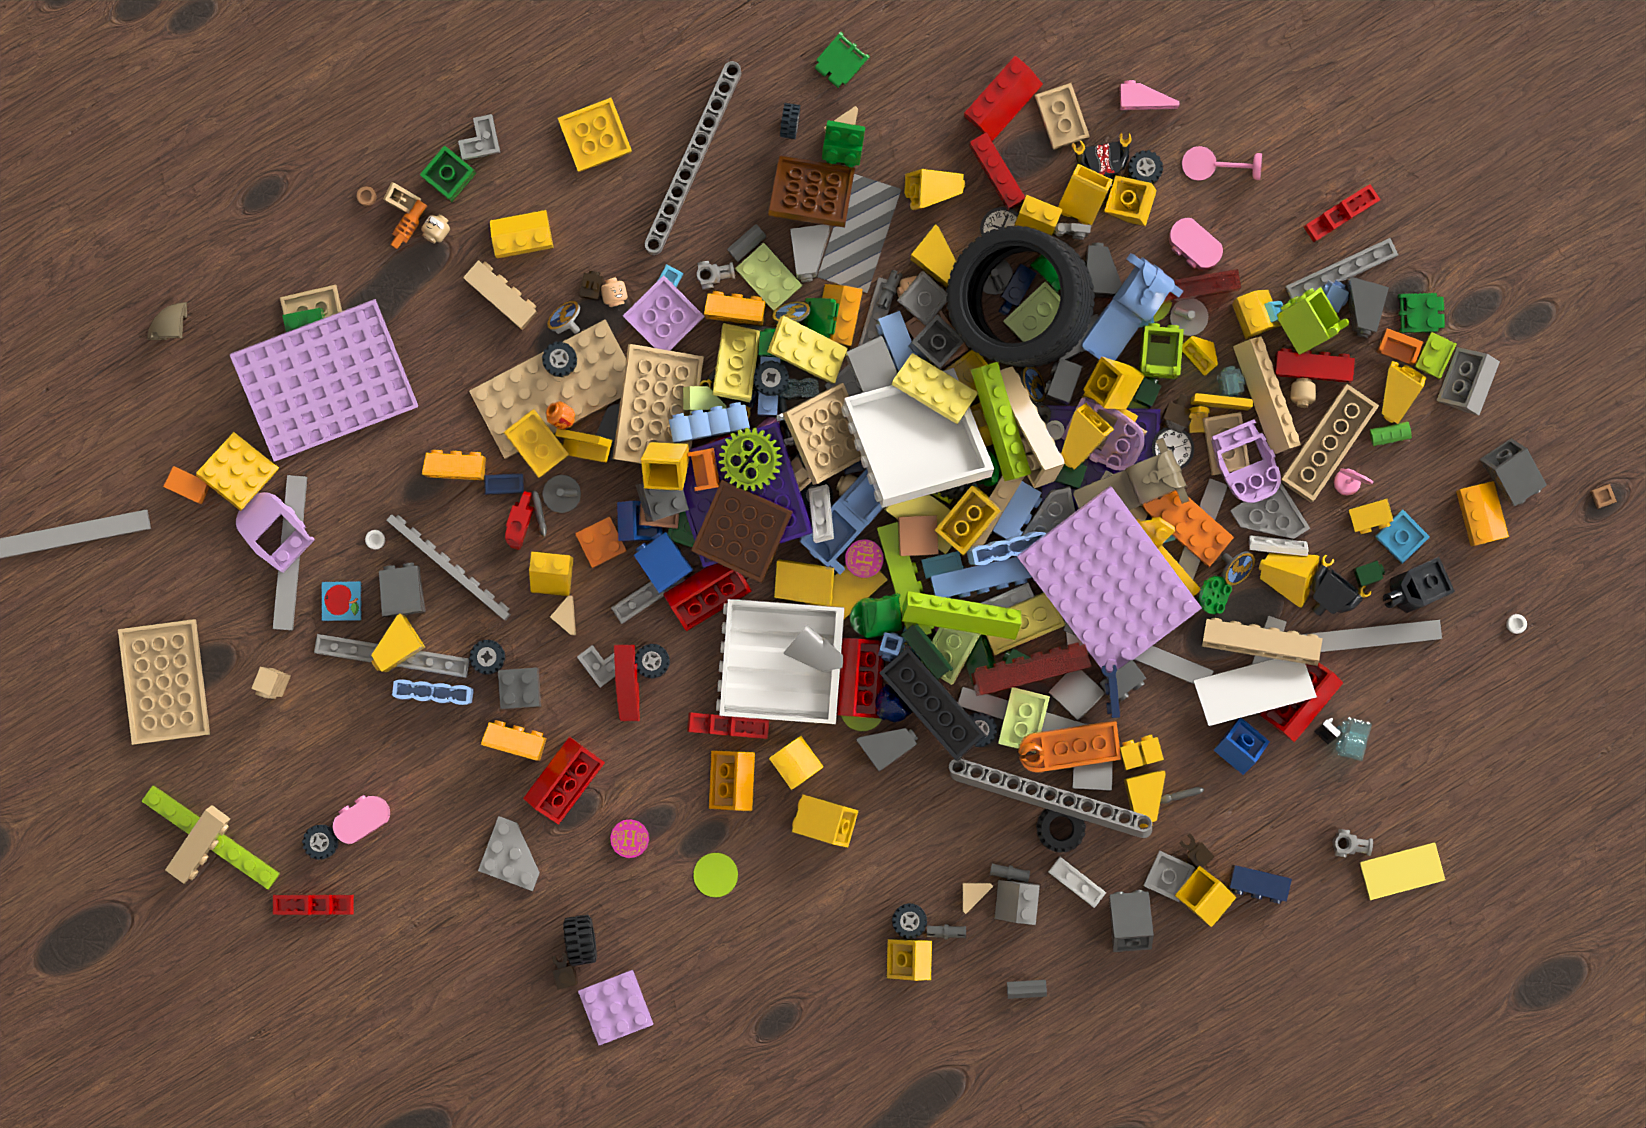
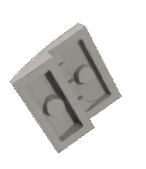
M1074 665L1049 691L1050 695L1078 721L1105 694L1077 665Z
M1113 761L1073 767L1072 788L1112 790Z

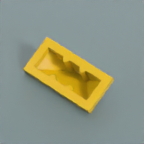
M1191 336L1182 345V352L1204 376L1218 365L1214 342Z

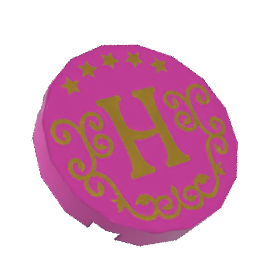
M858 540L847 549L845 563L848 570L854 576L869 578L876 575L881 569L883 553L875 542Z
M632 819L623 820L612 830L610 837L611 845L614 851L622 857H637L646 850L649 843V833L639 821Z

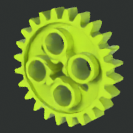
M745 428V433L741 429L738 430V436L732 433L731 437L733 440L725 439L728 446H721L725 453H719L720 456L724 457V460L719 461V463L725 465L721 469V471H727L724 478H732L730 484L737 482V488L744 485V490L746 491L751 486L752 491H755L756 485L763 489V482L766 485H770L769 478L772 480L776 479L773 473H780L776 466L782 465L781 462L777 461V458H781L782 455L777 454V451L781 448L774 447L777 440L770 441L771 434L765 437V430H761L758 434L757 428H753L752 433L749 428ZM747 440L753 442L754 446L751 451L745 448ZM761 445V450L753 457L754 463H748L744 471L740 473L739 470L749 460L747 456L753 455L758 446ZM762 452H765L769 457L766 463L760 460ZM735 455H738L741 458V464L739 466H736L733 463V457ZM751 467L756 470L755 478L748 476V470Z

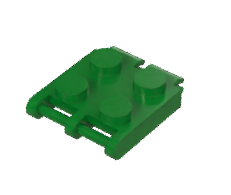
M842 32L836 36L816 59L818 64L815 67L824 77L831 73L828 80L837 88L842 84L846 86L870 58L868 54L865 55L861 52L855 43L852 44L847 40ZM840 39L843 40L848 46H850V48H848L846 45H844V44L840 41ZM853 50L856 51L861 57H863V59H861L859 56H857V55L853 52Z
M1437 293L1398 294V299H1400V311L1398 313L1401 316V329H1399V333L1438 332V328H1445L1444 314H1438V311L1444 310V297H1437ZM1404 299H1406V311H1404ZM1404 316H1406L1407 328H1405V318H1404Z
M805 298V302L810 307V314L804 319L803 326L830 338V335L835 333L836 321L833 320V317L838 315L839 304H836V300L831 298Z

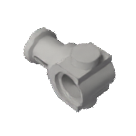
M709 261L699 262L697 278L701 283L702 290L714 288L713 285L720 283L721 279H735L733 262L723 266L711 265ZM703 271L711 273V277L708 280L701 279L700 275Z
M1338 829V833H1336L1332 841L1335 856L1347 857V854L1354 855L1355 852L1366 853L1367 856H1371L1373 839L1371 838L1369 840L1358 839L1356 835L1350 834V830ZM1340 838H1345L1347 841V845L1343 849L1338 846Z

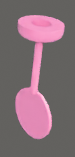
M1198 146L1188 150L1182 160L1185 174L1197 181L1211 177L1216 167L1253 169V179L1260 180L1262 153L1254 155L1253 164L1216 162V157L1211 150Z
M1341 468L1334 477L1335 489L1341 495L1346 496L1356 493L1360 488L1361 482L1373 484L1371 479L1352 469Z

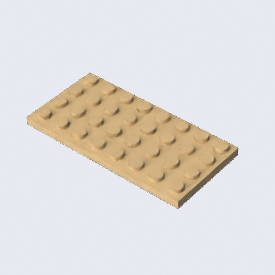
M606 320L563 341L569 344L577 355V366L568 376L555 377L548 373L543 366L542 355L544 352L469 391L504 459L515 455L518 451L503 432L531 410L535 409L552 433L555 434L557 428L551 425L546 418V410L550 404L561 401L570 406L575 412V423L621 399L626 358Z

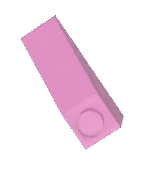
M1133 80L1124 81V84H1121L1119 87L1120 110L1178 109L1179 101L1141 83H1135Z

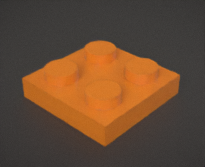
M607 517L575 533L592 568L627 552L623 542L618 541V532L611 517Z

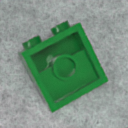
M828 120L822 159L830 164L840 162L845 163L848 167L859 166L866 127Z

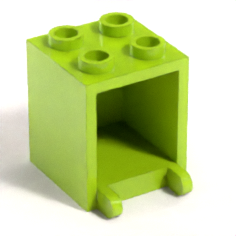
M1321 287L1316 290L1310 288L1303 295L1292 298L1288 303L1280 307L1281 311L1277 314L1278 321L1299 355L1337 335L1341 329L1349 325L1348 319L1340 320Z
M1148 323V326L1142 329L1139 371L1145 375L1144 377L1177 379L1180 376L1184 329H1179L1178 325H1168L1166 328L1160 327V324ZM1151 335L1170 337V344L1151 342Z

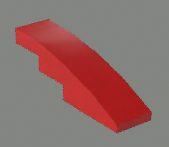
M1369 184L1303 227L1314 243L1380 201V198L1371 184Z
M614 645L615 681L620 721H640L639 682H637V664H635V645Z
M689 712L687 732L768 739L769 720Z
M273 895V915L354 914V895Z

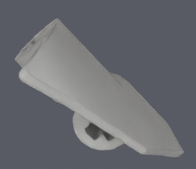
M808 625L783 653L822 672L843 668V655L828 640L822 638Z

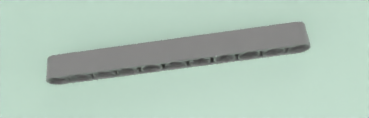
M730 61L725 64L645 240V248L651 255L661 253L741 77V68L737 62ZM734 67L738 72L736 75L731 76L727 73V70ZM722 85H728L730 90L727 93H722L719 88ZM715 102L722 104L719 110H713L711 106ZM708 119L714 121V125L711 128L703 125ZM704 137L706 138V143L698 145L696 144V139ZM691 154H696L699 157L694 163L688 161V157ZM687 171L691 175L688 180H682L680 174ZM675 189L683 191L682 195L678 198L672 195ZM666 207H674V213L672 215L665 214L664 210ZM659 224L667 226L666 231L662 233L658 232L656 228ZM657 241L659 247L656 250L649 249L650 242Z
M953 759L949 764L950 775L955 781L1140 838H1147L1152 833V821L1146 815L964 759L959 761ZM957 767L963 768L961 772L953 771ZM974 773L981 774L979 778L972 777ZM994 778H997V779L1000 780V781H999L998 783H996V784H992V783L990 782V781H991L992 779H994ZM1011 784L1018 785L1016 789L1008 788ZM1029 790L1037 791L1034 795L1027 794ZM1049 795H1053L1055 797V799L1051 801H1048L1045 798ZM1066 801H1072L1074 803L1072 806L1069 807L1064 805ZM1084 807L1092 808L1090 812H1084L1082 809ZM1108 812L1111 816L1103 818L1101 814ZM1122 818H1127L1130 820L1126 824L1120 822ZM1140 824H1146L1148 825V828L1143 830L1140 829L1138 826Z

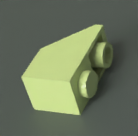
M708 386L683 387V410H690V414L696 410H708L710 412V408L722 406V409H726V405L718 396L712 395V390Z

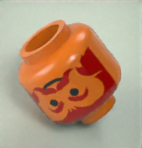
M564 402L552 403L546 410L547 421L557 429L564 430L571 427L575 421L574 410Z

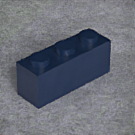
M1233 865L1228 888H1232V893L1243 895L1244 892L1251 893L1253 898L1262 900V897L1265 896L1270 898V902L1281 904V901L1287 902L1292 879Z

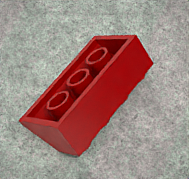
M1015 55L965 111L964 117L983 134L987 132L993 142L1041 88L1043 83Z
M716 563L699 571L663 595L684 629L688 631L724 609V603H728V599H740L752 590L741 573Z
M842 638L841 654L843 655V668H840L836 715L880 719L883 677L879 672L884 669V660L881 659V656H878L882 641Z
M1318 663V666L1305 664L1317 696L1316 698L1263 711L1259 714L1293 742L1299 738L1343 684L1334 672Z
M569 736L523 799L534 809L559 825L605 762Z

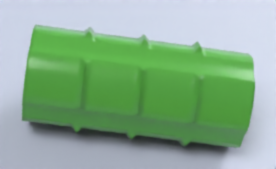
M1409 422L1370 429L1372 445H1384L1411 439L1412 434Z

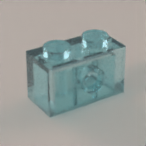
M1234 366L1226 367L1217 375L1220 396L1233 397L1244 392V376L1241 374L1240 369H1235Z

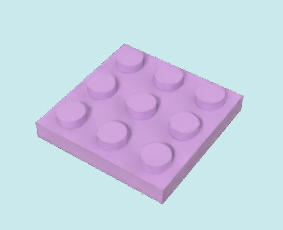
M664 275L623 315L654 348L668 351L705 317Z
M633 970L578 991L598 1045L653 1025Z

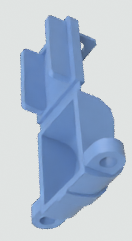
M1130 253L1126 258L1135 268L1081 342L1082 348L1099 360L1101 356L1116 360L1139 328L1142 320L1145 322L1151 320L1168 293L1171 292L1177 297H1180L1183 293V290L1175 285L1172 278L1143 257L1139 259Z
M867 468L835 504L831 505L834 539L815 543L813 541V533L799 537V541L815 558H818L826 567L834 568L839 575H841L845 568L836 560L837 557L883 509L880 502H877L875 499V489L873 484L870 485L868 481Z

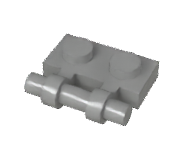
M1058 223L1054 229V234L1058 237L1068 234L1073 235V239L1084 240L1090 234L1091 225Z

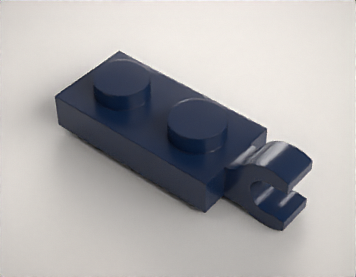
M1019 264L1000 296L1004 299V302L998 312L1007 315L1012 305L1018 307L1037 273Z
M1112 665L1113 671L1108 673L1106 672V667L1102 666V673L1108 678V683H1104L1105 695H1109V703H1106L1107 715L1111 714V718H1119L1117 667Z

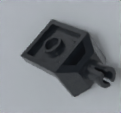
M1437 557L1390 579L1391 592L1383 595V602L1390 599L1391 601L1385 603L1387 608H1393L1397 605L1398 608L1408 613L1452 594L1455 590L1440 557Z

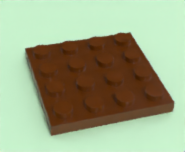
M779 156L768 215L845 228L855 168Z
M721 480L691 551L762 583L793 511L750 491H745L741 487L737 488L736 485L730 484L728 481Z

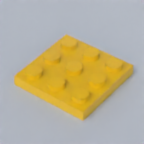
M612 98L558 118L578 172L632 152Z
M233 432L197 471L196 476L242 511L274 476L279 467Z

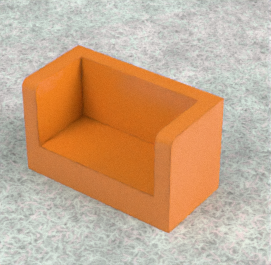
M1387 328L1383 332L1376 352L1414 365L1423 341Z
M714 448L689 452L688 457L691 456L697 486L694 487V490L699 491L719 487L720 480Z
M173 466L163 486L199 504L203 503L210 488L200 478Z

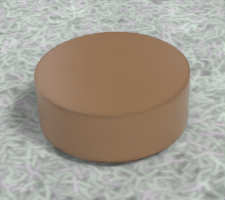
M362 187L358 190L357 200L361 205L368 207L376 202L377 195L371 187Z

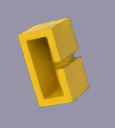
M1388 499L1349 510L1355 532L1360 531V534L1372 532L1371 528L1379 526V529L1391 526L1390 522L1394 521Z
M1152 735L1141 737V741L1134 743L1133 740L1123 742V746L1120 747L1125 770L1164 760L1158 737L1153 738Z

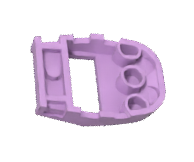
M1086 397L1081 398L1076 410L1087 403L1096 412L1101 409L1118 418L1113 427L1114 430L1108 436L1102 450L1100 451L1096 448L1089 456V459L1119 471L1134 465L1144 447V434L1140 426L1117 409H1106L1095 400ZM1072 418L1061 437L1063 440L1066 439Z
M1255 420L1211 437L1217 467L1236 498L1248 503L1258 502L1272 496L1277 492L1281 484L1279 467L1276 466L1274 459L1276 456L1273 449L1271 450L1263 433L1259 434L1254 426ZM1255 441L1263 460L1229 474L1221 454Z
M271 493L256 494L242 511L239 510L237 514L236 526L240 534L257 555L280 572L284 573L315 540L313 537H309L305 531L306 526L296 516L295 511ZM282 514L296 530L269 556L255 541Z

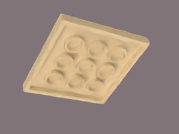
M839 383L782 413L813 485L860 461L862 457L861 452L856 450L854 434L849 432V421L847 417L843 416L841 410L844 399L849 397L844 383Z

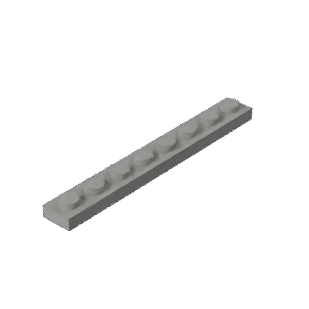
M392 514L387 521L500 617L504 620L510 617L509 608L504 603L500 602L498 604L494 601L493 598L495 596L487 589L482 591L478 587L480 583L473 577L468 579L464 575L465 570L457 564L455 567L450 564L449 561L451 559L443 552L441 554L437 553L434 550L436 546L428 539L424 542L420 538V532L413 527L409 529L405 526L406 521L401 516L397 515L395 517Z

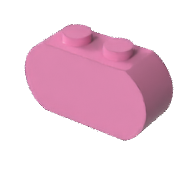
M1183 218L1177 221L1170 230L1169 243L1173 246L1171 249L1179 256L1182 254L1192 268L1195 269L1197 267L1199 270H1208L1213 268L1221 259L1223 253L1222 244L1192 218Z
M363 795L355 800L356 804L351 808L346 806L338 811L340 815L335 817L333 822V830L336 837L344 843H356L387 823L390 817V809L385 800L378 796L365 797Z

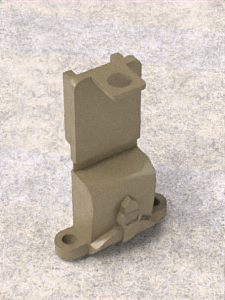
M1163 438L1156 440L1161 454L1077 489L1073 493L1079 509L1109 486L1114 489L1129 510L1177 491L1182 504L1188 502L1189 498L1184 489L1187 485L1182 476L1180 465L1177 464L1172 450H1168Z

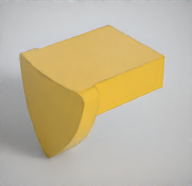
M1203 406L1189 408L1191 410L1189 417L1192 418L1189 425V433H1205L1202 418L1208 417V413H1210L1209 408Z

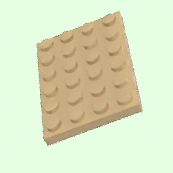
M628 344L612 459L641 464V458L650 442L673 443L669 419H673L672 415L684 413V416L692 415L690 410H683V387L700 386L703 356ZM692 440L675 444H688L690 450L692 446Z
M196 620L118 629L132 745L210 735Z

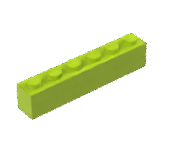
M998 362L972 369L971 373L1004 482L1031 474Z
M898 522L878 527L877 531L895 593L901 595L899 602L902 614V606L907 591L916 593L924 591L921 581L916 580L915 574L918 573L916 563H911L910 556H899ZM904 621L906 630L914 623ZM918 624L926 635L932 634L931 629H934V626Z
M907 591L902 606V621L1016 640L1021 627V610Z

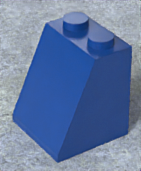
M660 531L651 538L653 541L650 544L646 545L643 543L635 549L637 553L634 556L657 591L662 593L694 569L668 533L662 534Z

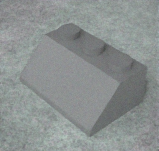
M1457 347L1437 401L1463 412L1480 415L1500 361L1486 353Z

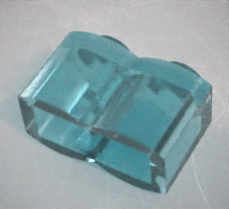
M812 378L800 381L789 379L788 385L780 394V397L785 400H794L799 397L809 400L819 394V382Z
M1350 717L1346 721L1343 720L1340 730L1343 732L1342 739H1338L1336 744L1338 755L1362 761L1372 723Z

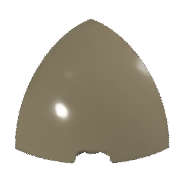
M187 302L172 304L160 311L150 324L147 340L182 339L183 318H187Z

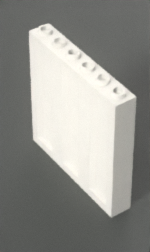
M728 599V603H724L723 614L727 615V620L722 624V634H725V642L721 641L720 652L724 653V661H720L719 672H723L722 680H718V692H721V699H717L716 711H720V716L836 724L840 668L822 672L783 653L807 625L822 638L828 640L841 653L844 607Z

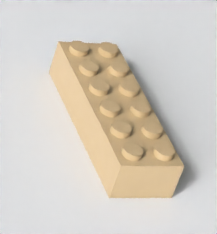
M1013 366L1002 369L1000 372L1031 474L1027 476L1034 488L1054 482L1065 464L1064 458L1058 452L1054 439L1050 437L1045 422L1041 420L1038 414L1037 407L1030 400L1028 390L1022 385L1019 374L1015 372Z
M1348 384L1344 385L1281 477V483L1310 503L1313 502L1379 405Z

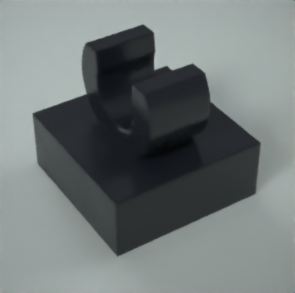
M1332 718L1325 720L1314 730L1327 744L1331 743L1341 733L1339 731L1340 725L1335 727L1331 724Z

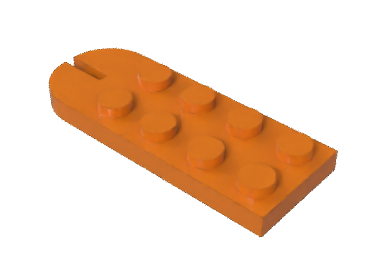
M1177 491L1142 505L1144 511L1152 518L1160 517L1174 526L1175 532L1172 536L1208 567L1213 564L1234 538L1190 498L1188 502L1182 504Z
M1108 721L1028 734L1019 744L1018 753L1025 755L1019 756L1020 762L1029 771L1044 772L1121 760L1117 722ZM1036 751V754L1026 755L1027 752Z

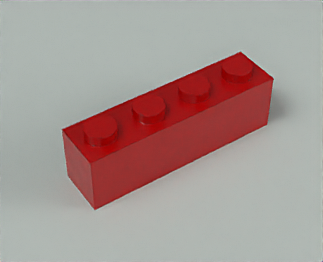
M987 132L969 143V147L1006 209L1009 211L1023 203L1025 200L1024 194Z
M1281 348V351L1275 353L1274 372L1278 377L1308 378L1311 380L1345 383L1353 381L1355 358H1350V354L1331 356L1329 352H1319V355L1311 354L1312 351H1306L1299 355L1292 352V349Z

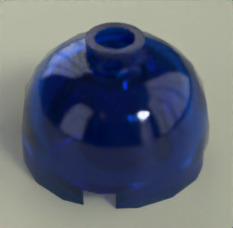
M886 684L876 695L875 706L878 710L876 713L882 720L886 719L896 723L906 719L913 712L890 685L887 686Z

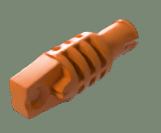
M417 199L409 214H404L392 233L395 238L391 242V246L398 249L402 241L408 242L419 225L418 219L427 207L426 204Z

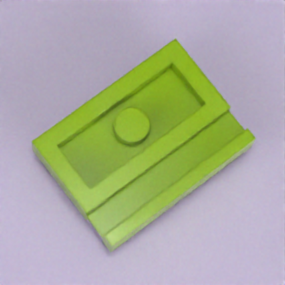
M1431 332L1414 368L1441 379L1457 344Z

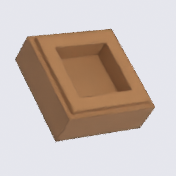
M1610 484L1591 491L1597 509L1617 502Z

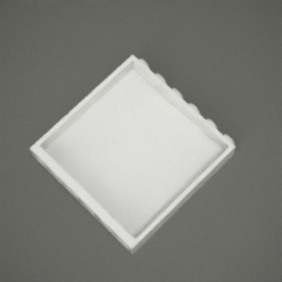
M954 368L943 371L958 380ZM893 385L844 399V404L841 407L842 414L849 421V432L854 434L856 450L861 452V463L864 468H867L868 481L870 485L873 484L875 499L877 502H880L882 508L992 477L994 467L970 407L957 425Z

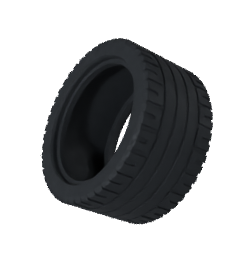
M999 227L998 229H992L990 232L983 233L981 237L975 238V241L969 243L968 247H965L962 251L963 253L958 256V260L953 265L954 268L950 272V279H948L947 310L949 311L950 319H952L951 323L956 328V333L960 335L962 341L966 342L969 348H972L979 355L1011 366L1039 367L1064 357L1083 338V334L1087 331V326L1091 322L1090 318L1093 316L1095 303L1093 301V298H1095L1094 286L1085 262L1065 242L1030 227ZM1021 252H1038L1048 259L1058 275L1061 288L1058 311L1051 324L1035 338L1021 343H1005L991 331L982 311L983 287L991 271L1005 258Z

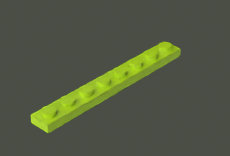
M154 785L142 800L144 804L187 834H190L200 819L199 816ZM225 834L219 835L217 838L219 843L212 851L269 890L280 873Z

